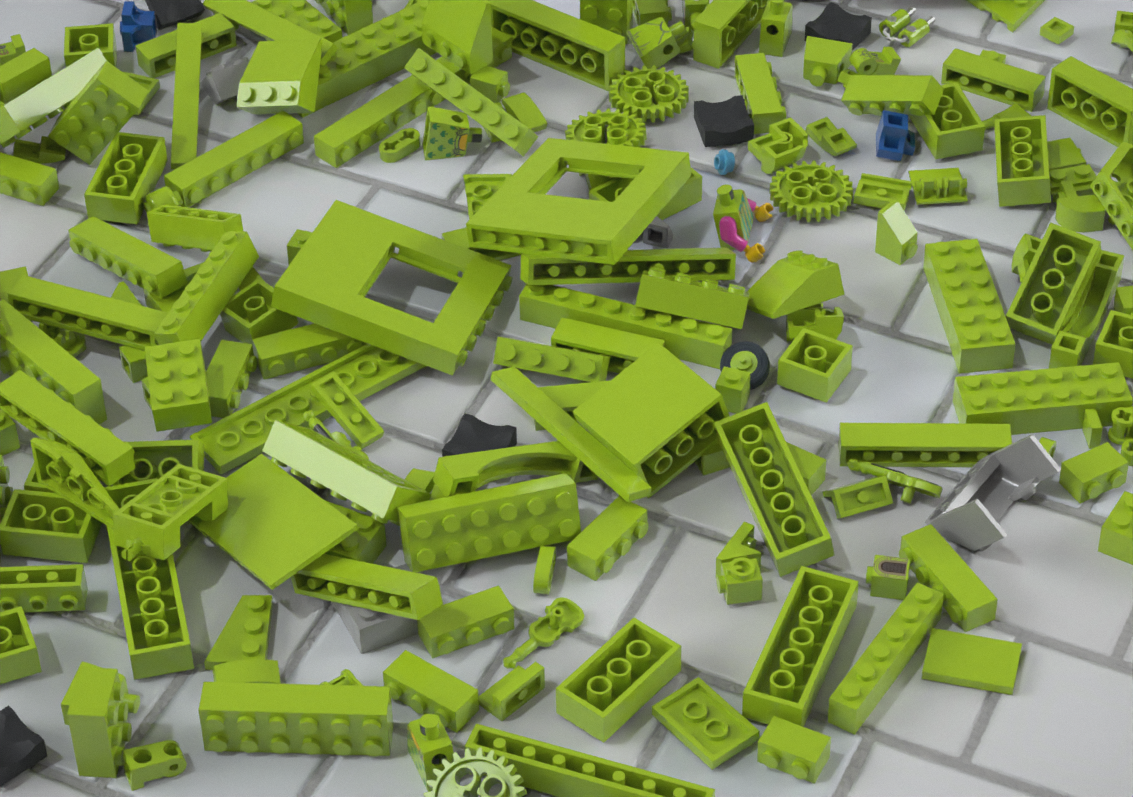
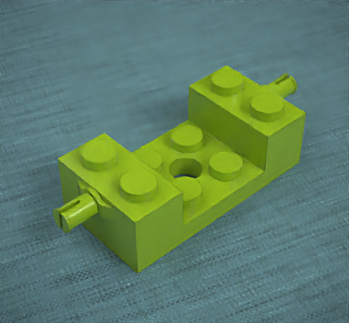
M177 464L113 514L114 545L126 548L122 551V557L125 560L128 559V561H131L141 553L149 555L154 559L165 560L180 548V526L193 516L200 517L202 520L213 521L228 509V478Z

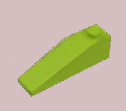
M35 437L31 439L30 443L38 482L113 529V514L119 510V507L79 453L74 449H69L60 442Z

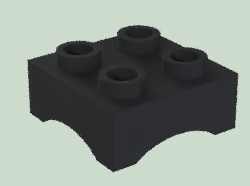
M145 0L149 11L155 12L158 31L201 16L205 10L200 0Z
M830 2L817 19L809 21L805 25L804 41H806L807 36L852 43L853 51L871 34L872 17L850 14L838 4Z
M743 95L733 96L726 101L717 103L705 102L703 100L694 101V120L705 147L739 144L754 139V123L748 115Z
M465 413L454 436L443 447L442 457L515 447L517 445V427L491 425L473 415Z
M9 705L0 710V786L47 757L44 739L39 734L31 731Z

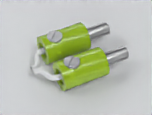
M910 6L906 10L898 9L879 24V30L886 37V41H897L908 48L929 33L930 26L935 23V18L932 16L925 20L920 18L907 26L911 21L910 17L916 13L915 7ZM905 26H907L904 30H902V31L898 34V38L892 37V36L895 35L897 32H899L901 29H903Z

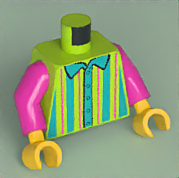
M728 184L720 186L717 189V199L713 211L720 247H727L730 250H738L739 252L744 251L746 258L752 263L763 258L762 254L765 253V249L761 244L756 243L752 247L748 245L754 218L753 213L759 222H764L773 217L769 214L774 209L770 203H765L758 207L756 202L746 197L744 190H733L732 186Z

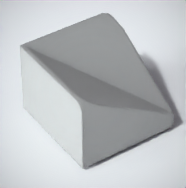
M657 216L643 231V243L668 248L673 239L670 226Z

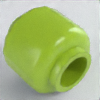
M163 186L146 195V202H143L146 213L162 205L180 206L183 204L177 190L172 192L168 186Z

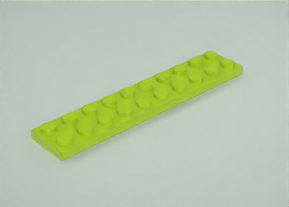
M366 344L190 435V440L198 439L204 444V458L222 475L263 453L262 450L275 420L310 428L309 423L304 422L303 419L305 411L312 410L314 416L321 422L331 417L332 415L310 388L312 383L332 371L338 375L354 396L361 401L426 367V365L371 344Z

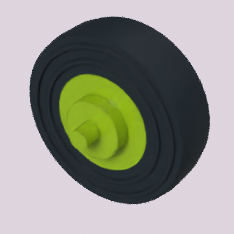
M743 341L731 345L724 352L720 361V371L722 372L724 367L749 372L750 390H753L762 385L767 379L770 371V361L767 353L761 346L753 342Z

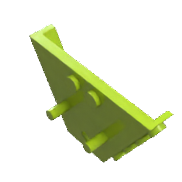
M1122 142L1098 173L1090 187L1109 215L1108 222L1117 226L1133 250V144ZM1111 177H1115L1118 182L1112 180Z

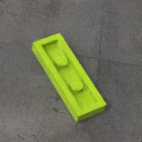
M334 371L311 384L310 390L356 445L361 447V450L383 437L384 430Z

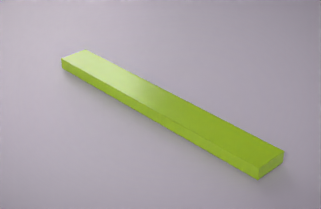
M205 0L203 2L206 9L216 14L221 13L226 19L270 41L322 39L320 66L322 67L326 65L338 49L334 43L247 0Z
M178 23L171 169H177L197 158L202 23Z
M510 367L492 372L490 380L626 502L650 496L652 487L517 368Z

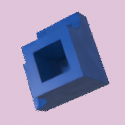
M124 1L121 14L122 21H120V34L122 35L124 52H134L136 45L156 38L155 12L140 10L134 1Z
M883 110L876 131V157L901 161L903 154L913 156L915 151V133L908 130V115Z

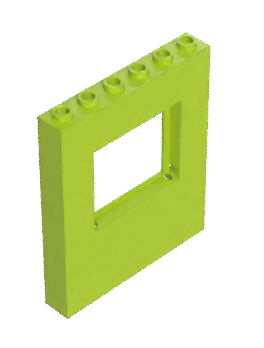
M548 138L468 220L466 229L469 247L615 265L691 177L689 153ZM566 172L633 179L614 202L546 195Z
M335 200L275 284L271 307L453 376L458 366H464L468 356L467 351H473L477 335L482 336L486 320L491 321L495 305L500 306L504 291L508 292L513 280V277L509 276L512 265ZM395 247L399 248L398 254L394 253ZM391 258L458 283L433 323L365 297ZM459 271L463 272L462 278L458 277Z

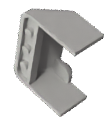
M1031 434L979 460L940 503L925 523L927 525L932 524L941 536L972 551L978 549L984 551L994 542L1005 538L1007 535L997 521L1010 505L1020 498L1023 500L1030 498L1037 491L1035 486L1041 480L1059 473L1061 468L1036 437Z

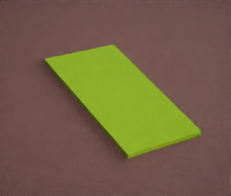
M262 453L226 477L228 478V509L213 521L202 520L197 516H193L188 520L190 524L272 590L359 529L356 523L281 467L271 462Z

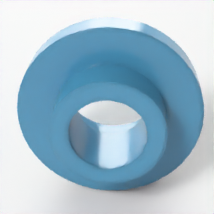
M721 149L714 158V167L720 175L731 173L735 167L734 154L725 149Z

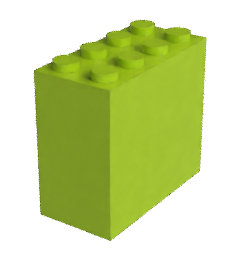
M659 342L573 410L577 422L652 487L650 496H647L648 499L701 457L703 452L718 443L714 422L730 416L722 394Z

